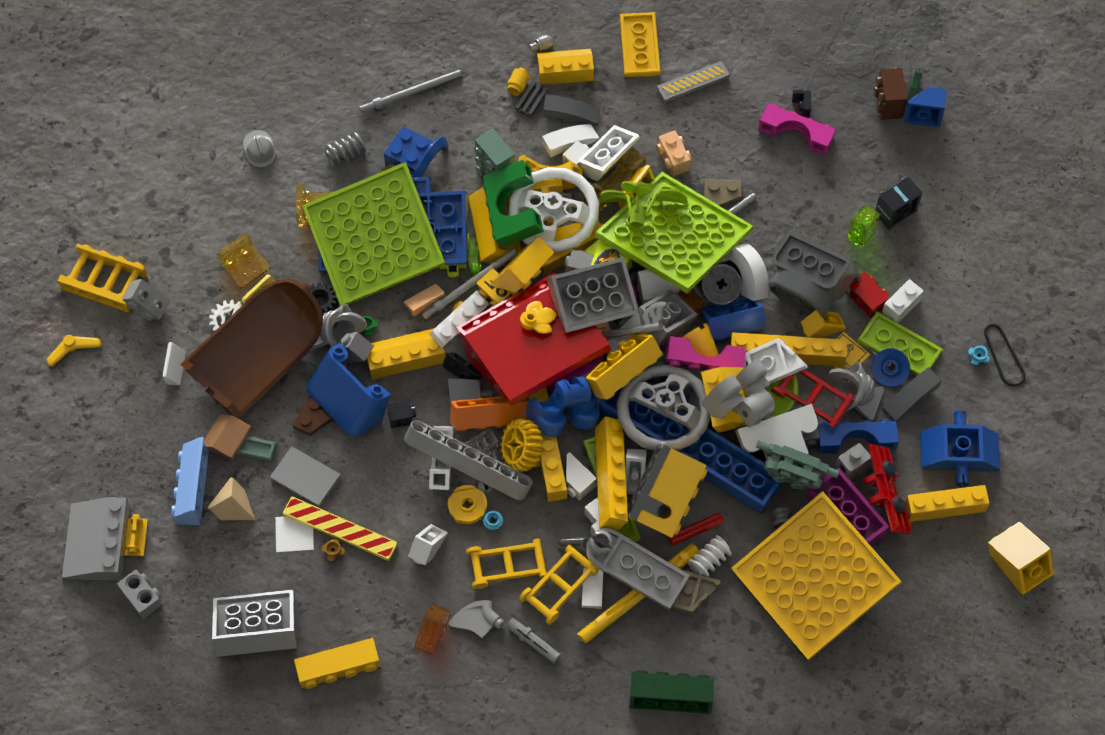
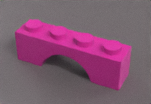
M769 103L760 118L758 130L773 136L785 130L798 131L808 140L810 150L825 156L834 140L836 131L830 125L821 124L812 118L800 116L796 112L787 111L778 105Z
M670 336L666 341L664 363L676 367L686 366L690 370H711L718 367L744 368L746 348L727 345L721 354L714 357H705L693 349L689 339Z

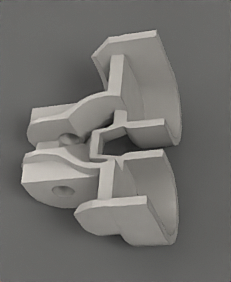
M759 359L753 361L736 377L731 375L720 382L701 404L712 417L723 419L732 410L742 418L749 428L759 424L762 419L770 417L775 408L773 397L766 391L770 387L769 381L765 378L767 374L766 367ZM741 389L744 390V392L747 395V398L743 397L739 393Z

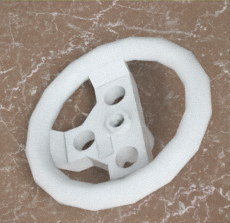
M547 167L532 172L534 183L515 190L511 195L508 216L519 214L524 209L529 210L533 208L541 215L544 232L522 241L528 245L539 236L554 252H563L577 247L591 235L599 219L600 203L594 187L582 175L567 168ZM547 179H564L575 184L584 193L588 206L580 201L563 198L557 192L542 193L530 190V188L536 183ZM533 198L541 200L538 205L530 203ZM569 207L577 209L573 214L568 213L566 210ZM547 219L554 221L551 226H545L543 223ZM571 220L583 225L572 237L555 241L557 228L561 224Z

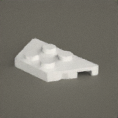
M780 338L745 353L744 368L759 359L767 369L765 378L769 381V384L808 368Z

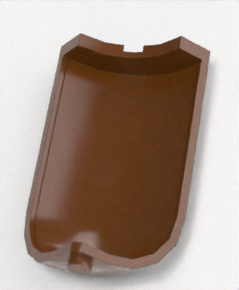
M289 278L277 280L264 286L180 365L196 382H199L204 388L207 387L205 391L215 401H218L230 415L240 419L311 350L319 339L323 326L322 309L312 294L313 289L307 283L302 284L297 280Z

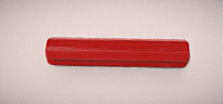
M720 513L714 514L679 530L677 535L674 534L672 538L668 536V539L672 545H676L723 524V517Z

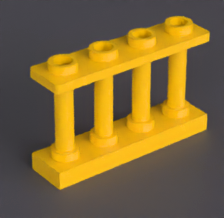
M77 244L76 249L80 257L70 276L66 277L60 274L57 280L60 289L129 313L131 309L122 298L131 281L137 280L138 276L147 277L148 274L145 266L139 262L127 261V259L121 256H112L104 250H95L86 244ZM87 258L97 261L88 280L85 282L78 281L77 277ZM104 264L114 267L105 286L102 288L95 287L94 283ZM121 270L131 273L121 293L111 292Z

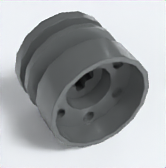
M718 263L702 279L701 286L704 295L709 301L725 305L733 302L739 296L742 281L739 273L732 266ZM721 278H723L724 282L727 284L726 286H722V288H719V285L716 284V282L720 281Z

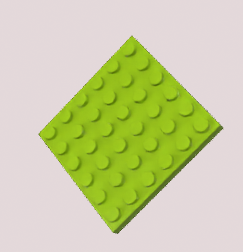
M406 162L302 205L340 306L345 303L349 305L446 264Z
M661 172L649 183L653 186L652 192H639V205L644 206L646 210L655 192H660L661 189H675L686 195L688 200L687 206L679 202L655 199L648 217H645L644 226L634 227L629 224L628 204H626L596 231L595 237L680 290L688 293L709 273L712 267L720 263L733 250V247L737 246L752 232L753 226ZM636 196L630 200L632 208L635 205Z

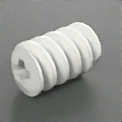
M716 535L715 539L710 540V544H706L704 549L699 551V554L693 556V560L690 559L688 561V565L694 573L709 577L710 575L707 570L709 569L714 572L713 564L719 567L721 565L719 559L725 562L726 557L724 554L731 556L732 553L727 543L720 536Z

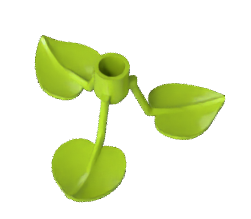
M631 181L622 182L621 188L626 192H636V201L633 208L630 201L632 197L625 195L622 191H602L599 199L600 204L627 202L630 216L629 224L634 227L644 226L645 217H648L655 199L679 202L686 206L688 203L687 197L683 192L675 189H661L660 192L654 193L645 210L644 206L639 205V192L650 193L653 191V186L643 182L634 183Z

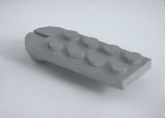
M610 528L599 529L592 533L586 546L587 558L594 566L667 610H670L690 577L689 574ZM594 541H596L597 543L601 544L606 548H600L599 546L595 545Z

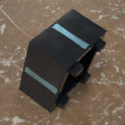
M909 177L902 178L898 184L885 192L879 193L875 215L889 230L918 211L923 192Z

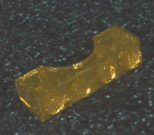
M634 147L628 150L620 158L616 168L608 178L601 183L595 182L592 185L598 201L602 191H621V183L629 181L637 170L646 166V157ZM583 193L582 202L588 206L585 195ZM610 202L600 204V205H599V213H600Z

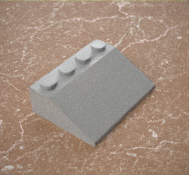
M624 257L554 275L546 279L551 298L566 333L639 313Z
M106 497L71 504L62 579L122 580L127 523L130 515V505L127 498Z
M286 590L213 598L212 641L215 656L221 657L297 648L294 591Z

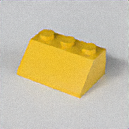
M591 49L537 53L539 80L542 85L594 81Z
M538 236L523 248L490 284L493 287L515 293L521 288L525 290L532 283L530 279H535L542 272L540 268L546 267L551 262L550 257L554 251Z
M718 367L701 372L706 397L720 382L731 375L736 377L744 368ZM741 389L739 393L747 398L746 393ZM732 410L723 419L711 416L712 426L718 433L747 426L742 418Z

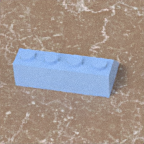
M199 437L183 444L182 451H179L178 461L181 464L180 469L176 471L178 487L174 488L176 504L172 506L171 511L172 517H174L179 525H201L209 451L204 437Z

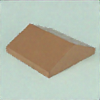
M220 414L204 439L208 451L233 459L252 429L251 425L232 415Z

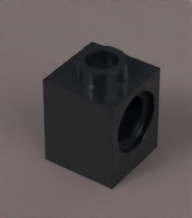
M409 399L387 404L391 429L409 426L413 421V417H416L415 406L410 405Z

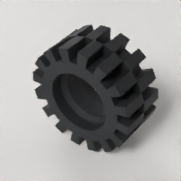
M317 283L316 287L312 284V294L315 298L319 296L327 298V303L320 306L322 316L324 313L336 310L338 301L335 290L330 285L327 287L326 283H323V286Z

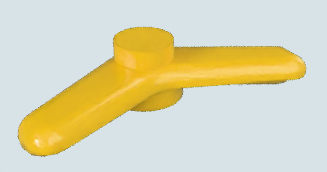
M66 335L59 346L47 358L46 362L48 366L52 367L66 354L76 349L101 347V340L99 338Z

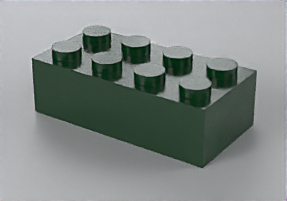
M644 670L632 672L629 708L711 714L714 678H710L708 675L692 677L685 673L669 675L667 672L650 674Z

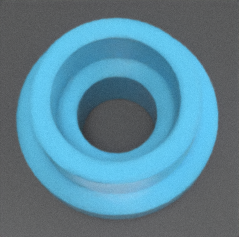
M497 511L486 513L483 518L484 526L489 530L499 529L503 524L502 515ZM496 519L497 522L492 524L490 523V520Z

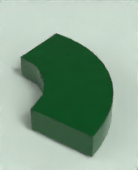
M914 72L907 92L908 100L916 96L922 73Z

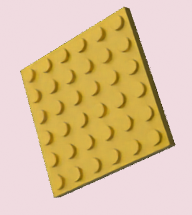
M823 491L731 568L808 660L813 658L902 583Z

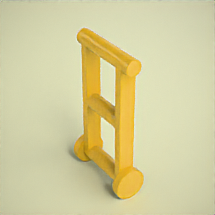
M540 539L532 540L533 543L489 550H482L479 546L466 549L467 556H471L475 576L472 588L483 589L490 582L539 575V578H543L547 572ZM534 549L538 569L514 572L511 553ZM503 554L506 574L483 577L479 558Z
M571 545L565 548L567 553L533 589L530 587L526 588L519 597L521 602L528 601L547 617L546 623L549 625L558 618V610L591 574L596 575L600 570ZM571 556L587 569L572 587L556 574ZM549 580L566 592L551 609H548L534 597Z

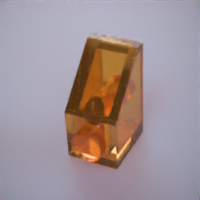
M435 604L431 605L424 614L415 648L431 655L434 654L446 630L451 611Z

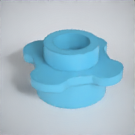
M976 346L968 350L973 365L989 362L990 357L987 356L988 352L985 346Z

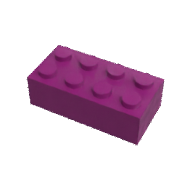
M840 468L836 469L839 470L837 478L827 475L822 479L818 489H808L806 499L809 502L823 491L870 546H873L887 535L890 526Z

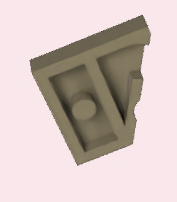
M704 179V197L721 207L741 200V180Z
M683 570L690 577L676 598L673 609L693 614L720 586L721 580Z

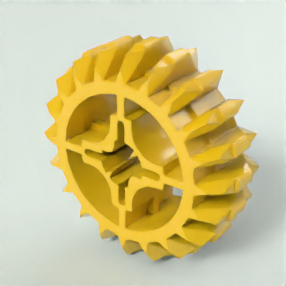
M512 420L511 424H507V429L503 430L504 436H501L502 443L500 445L502 450L500 453L503 454L502 460H505V465L513 468V470L519 472L531 470L532 467H536V462L540 461L539 455L542 454L541 447L543 445H541V441L543 438L540 437L541 431L538 430V425H535L531 420Z

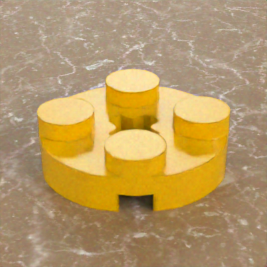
M463 485L457 487L449 497L448 510L456 523L473 524L484 518L487 510V499L485 494L476 489L475 486ZM465 501L473 503V506H470L468 509L462 505L465 504Z

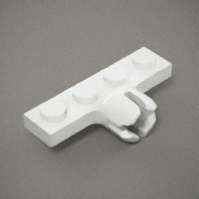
M476 290L433 329L429 335L443 348L453 337L459 335L457 326L476 317L489 303Z

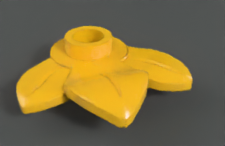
M540 301L530 303L526 308V312L521 314L520 323L526 330L534 329L540 334H548L552 332L549 323L555 320L557 313L550 308H543Z

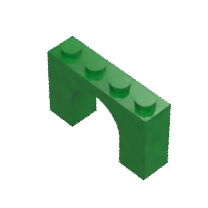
M524 160L483 176V189L487 194L486 205L490 210L489 220L493 226L492 236L495 242L506 247L544 232L541 215L533 208L513 216H505L504 205L509 195L517 189L534 183L531 167Z

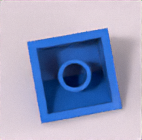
M928 87L908 100L903 123L940 127L945 110L947 89Z

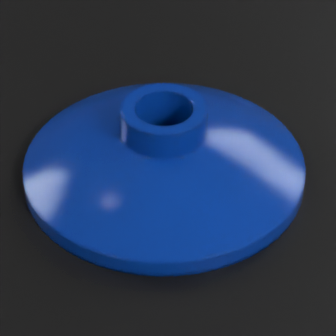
M894 348L884 349L874 357L872 373L880 384L889 387L898 386L908 378L910 362L902 351ZM890 363H893L895 365L894 370L889 369L888 366Z

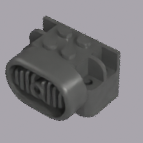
M788 231L773 254L772 260L777 270L769 280L768 287L776 297L786 304L809 315L817 310L824 318L835 301L841 299L844 294H850L849 286L853 281L861 283L862 280L851 259Z

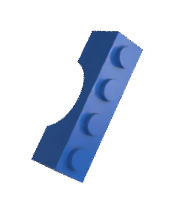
M888 419L880 420L879 422L864 420L859 423L844 421L838 423L835 429L828 426L829 422L818 424L820 435L818 443L819 454L838 453L840 446L851 438H863L873 445L887 447L889 450H896L899 443L896 421Z

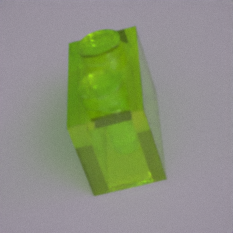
M864 204L851 219L847 236L850 241L863 247L875 234L880 214Z

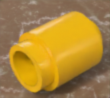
M523 68L514 69L507 83V91L510 94L519 96L520 93H523L530 79L528 71Z

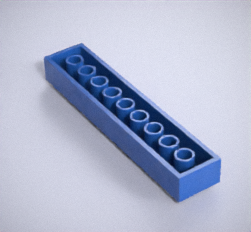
M621 388L615 392L613 397L600 401V414L618 419L616 403ZM644 392L642 394V396L646 399H649L653 396L650 392ZM629 401L630 418L635 427L646 436L658 440H672L690 432L685 425L636 401ZM680 410L677 411V413H678L680 416H685V415H686L685 413L681 412ZM709 428L694 444L678 451L707 465L705 468L707 470L705 480L761 515L783 485V483L773 480V477L767 475L768 472L764 470V462Z

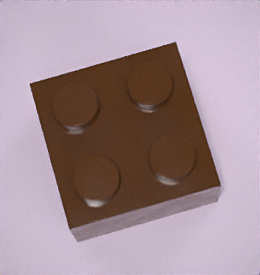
M881 69L879 77H876L877 87H874V96L878 98L876 105L877 113H880L881 120L903 118L908 100L903 69Z

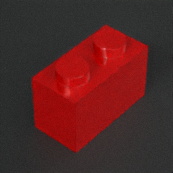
M864 271L860 274L861 283L853 281L849 286L851 290L849 296L871 318L876 312L883 310L884 304L890 297L887 291L883 288L881 289L876 283L875 278Z

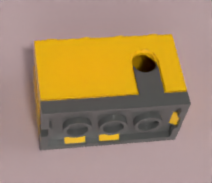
M658 443L627 507L628 517L671 538L674 534L677 535L681 528L679 522L682 516L685 517L690 509L688 505L690 499L695 498L699 490L697 485L706 476L707 470L705 468L707 465ZM665 505L666 512L659 516V507Z

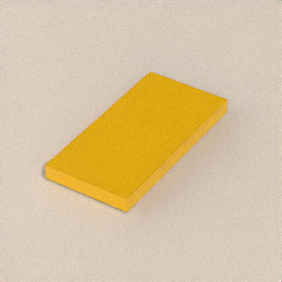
M655 12L620 14L624 77L660 76Z

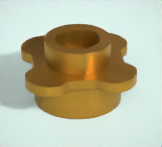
M338 539L328 541L321 548L322 552L326 553L328 561L331 562L336 557L345 554V549L340 546Z

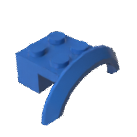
M403 126L384 152L385 165L392 168L406 162L409 170L413 171L412 178L422 177L435 155L442 148L448 147L447 138L441 136L432 141Z

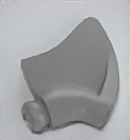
M489 600L476 601L465 606L449 621L451 628L471 631L481 639L493 627L501 629V625H504V620L500 619V616L493 611L492 601Z

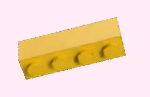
M981 485L907 495V505L905 506L909 521L914 522L986 512L989 506L986 486Z
M373 638L294 659L301 688L306 687V689L314 688L323 682H335L337 678L344 676L346 678L354 677L362 671L372 672L377 667H381Z

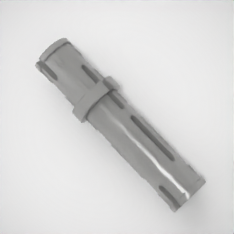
M515 618L508 622L506 628L520 637V641H525L553 664L558 661L561 653L535 635L530 627L526 628Z

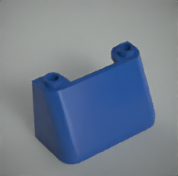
M338 343L328 351L308 383L307 392L347 434L357 437L382 422L390 393L380 385H371L365 388L342 365L347 360L348 352Z

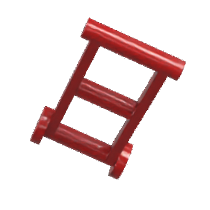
M805 369L798 373L816 383L815 388L806 401L786 389L795 374L783 378L778 387L773 386L771 389L776 396L780 398L787 396L803 407L810 404L813 406L823 388L839 397L843 402L833 418L813 406L815 414L829 422L828 426L832 429H835L855 398L850 393L847 395L843 394Z

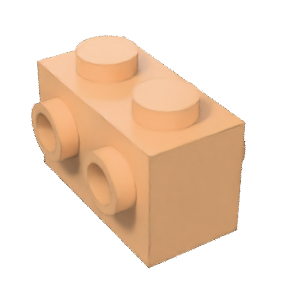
M676 130L659 136L658 144L656 145L657 150L662 155L664 164L669 169L672 177L689 171L692 157L690 152L684 148L683 138L678 136Z

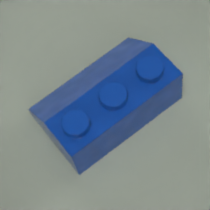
M742 298L725 305L717 304L699 309L703 324H708L715 342L731 337L732 332L757 333L761 329L767 328L764 308L758 300L753 301L748 298Z

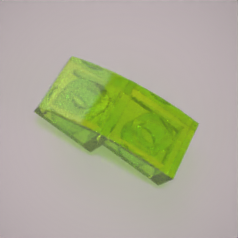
M474 238L468 239L467 263L471 278L482 271V264H480L478 256L479 248L476 246V239Z

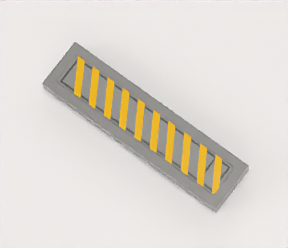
M720 61L658 85L657 91L663 102L666 103L726 80L730 74L723 62Z

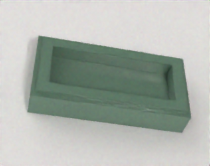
M247 436L236 455L272 462L277 443Z

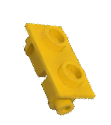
M133 514L131 518H128L124 556H144L148 519H141L139 514Z

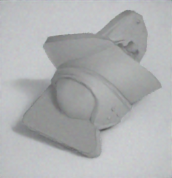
M346 303L334 311L324 313L319 339L311 350L327 344L331 348L338 343L342 344L341 340L347 333H360L364 331L367 327L366 320L359 314L353 313Z
M861 362L853 364L848 370L832 369L828 375L835 383V389L845 395L850 393L855 397L846 412L855 407L866 420L872 421L877 412L884 388L882 386L875 387L874 380L866 374ZM835 396V404L838 409L843 400Z

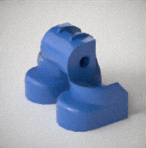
M582 376L573 377L571 384L565 379L558 381L548 401L538 402L536 398L530 399L525 413L535 425H538V430L541 431L542 435L557 437L563 433L566 417L563 410L566 407H569L566 415L569 421L575 427L583 430H590L597 425L600 410L596 405L598 398L595 397L586 378Z

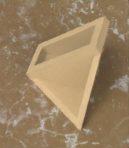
M232 477L207 507L219 520H255L245 490Z

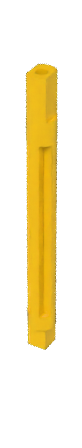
M690 544L668 562L681 569L688 564L690 559H693L695 554H699V550L696 545ZM632 589L577 633V636L583 643H588L646 596Z

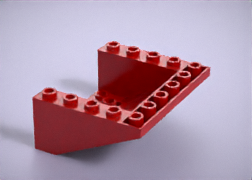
M555 273L456 327L469 362L511 406L520 403L523 399L537 393L539 390L553 384L555 381L571 374V372L587 365L592 360L603 356L611 350L610 344L596 325L568 333L565 332L546 280L556 275ZM540 301L543 308H550L557 313L555 320L549 323L552 328L551 333L540 334L534 329L526 330L521 326V314L526 312V308L530 303Z

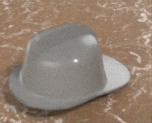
M254 130L245 136L243 147L249 163L258 168L269 166L276 156L270 135L262 130Z

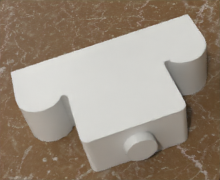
M810 404L763 420L750 428L746 426L737 429L736 434L741 448L747 453H754L759 450L756 448V444L760 440L780 447L785 445L808 454L802 434L813 432L817 428L818 420L813 406ZM763 450L764 455H765V458H766V461H767V460H769L770 457H769V456H766V451Z

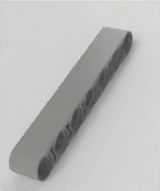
M412 421L404 436V440L408 445L516 500H524L533 484L532 479L527 475L513 470V468L421 421Z

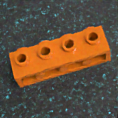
M502 396L451 401L450 423L455 430L467 431L472 428L486 429L492 426L502 428L507 424H511L512 420L517 419L530 420L525 413L530 399L527 397L513 406Z

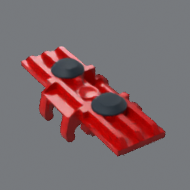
M869 444L868 448L875 473L865 477L864 483L865 485L871 483L872 486L878 487L879 491L875 496L869 498L870 504L877 503V507H882L886 511L892 532L910 535L911 525L905 506L907 504L897 494L894 482L896 481L895 478L898 477V473L895 471L890 450L887 447Z

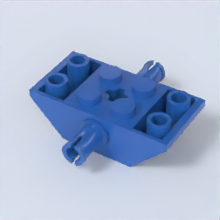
M960 410L953 412L954 425L942 424L920 432L921 469L956 470V485L961 487V483H963V487L969 485L968 470L1000 471L999 434L982 425H966V411L962 410L960 414Z

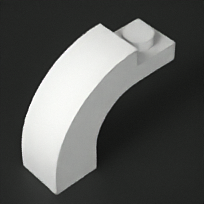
M747 243L733 247V250L725 258L733 261L741 272V295L753 301L768 298V274L758 252Z
M433 427L453 438L454 427ZM432 457L429 489L449 490L452 467Z

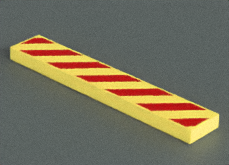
M292 496L283 511V515L386 561H390L398 545L396 541Z

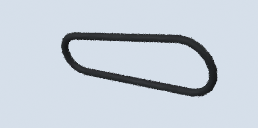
M997 324L987 325L984 329V334L1002 380L1011 386L1022 384L1026 376L1025 371L1004 331ZM991 326H995L1000 330L1022 371L1023 377L1018 383H1010L1004 378L987 334V329Z

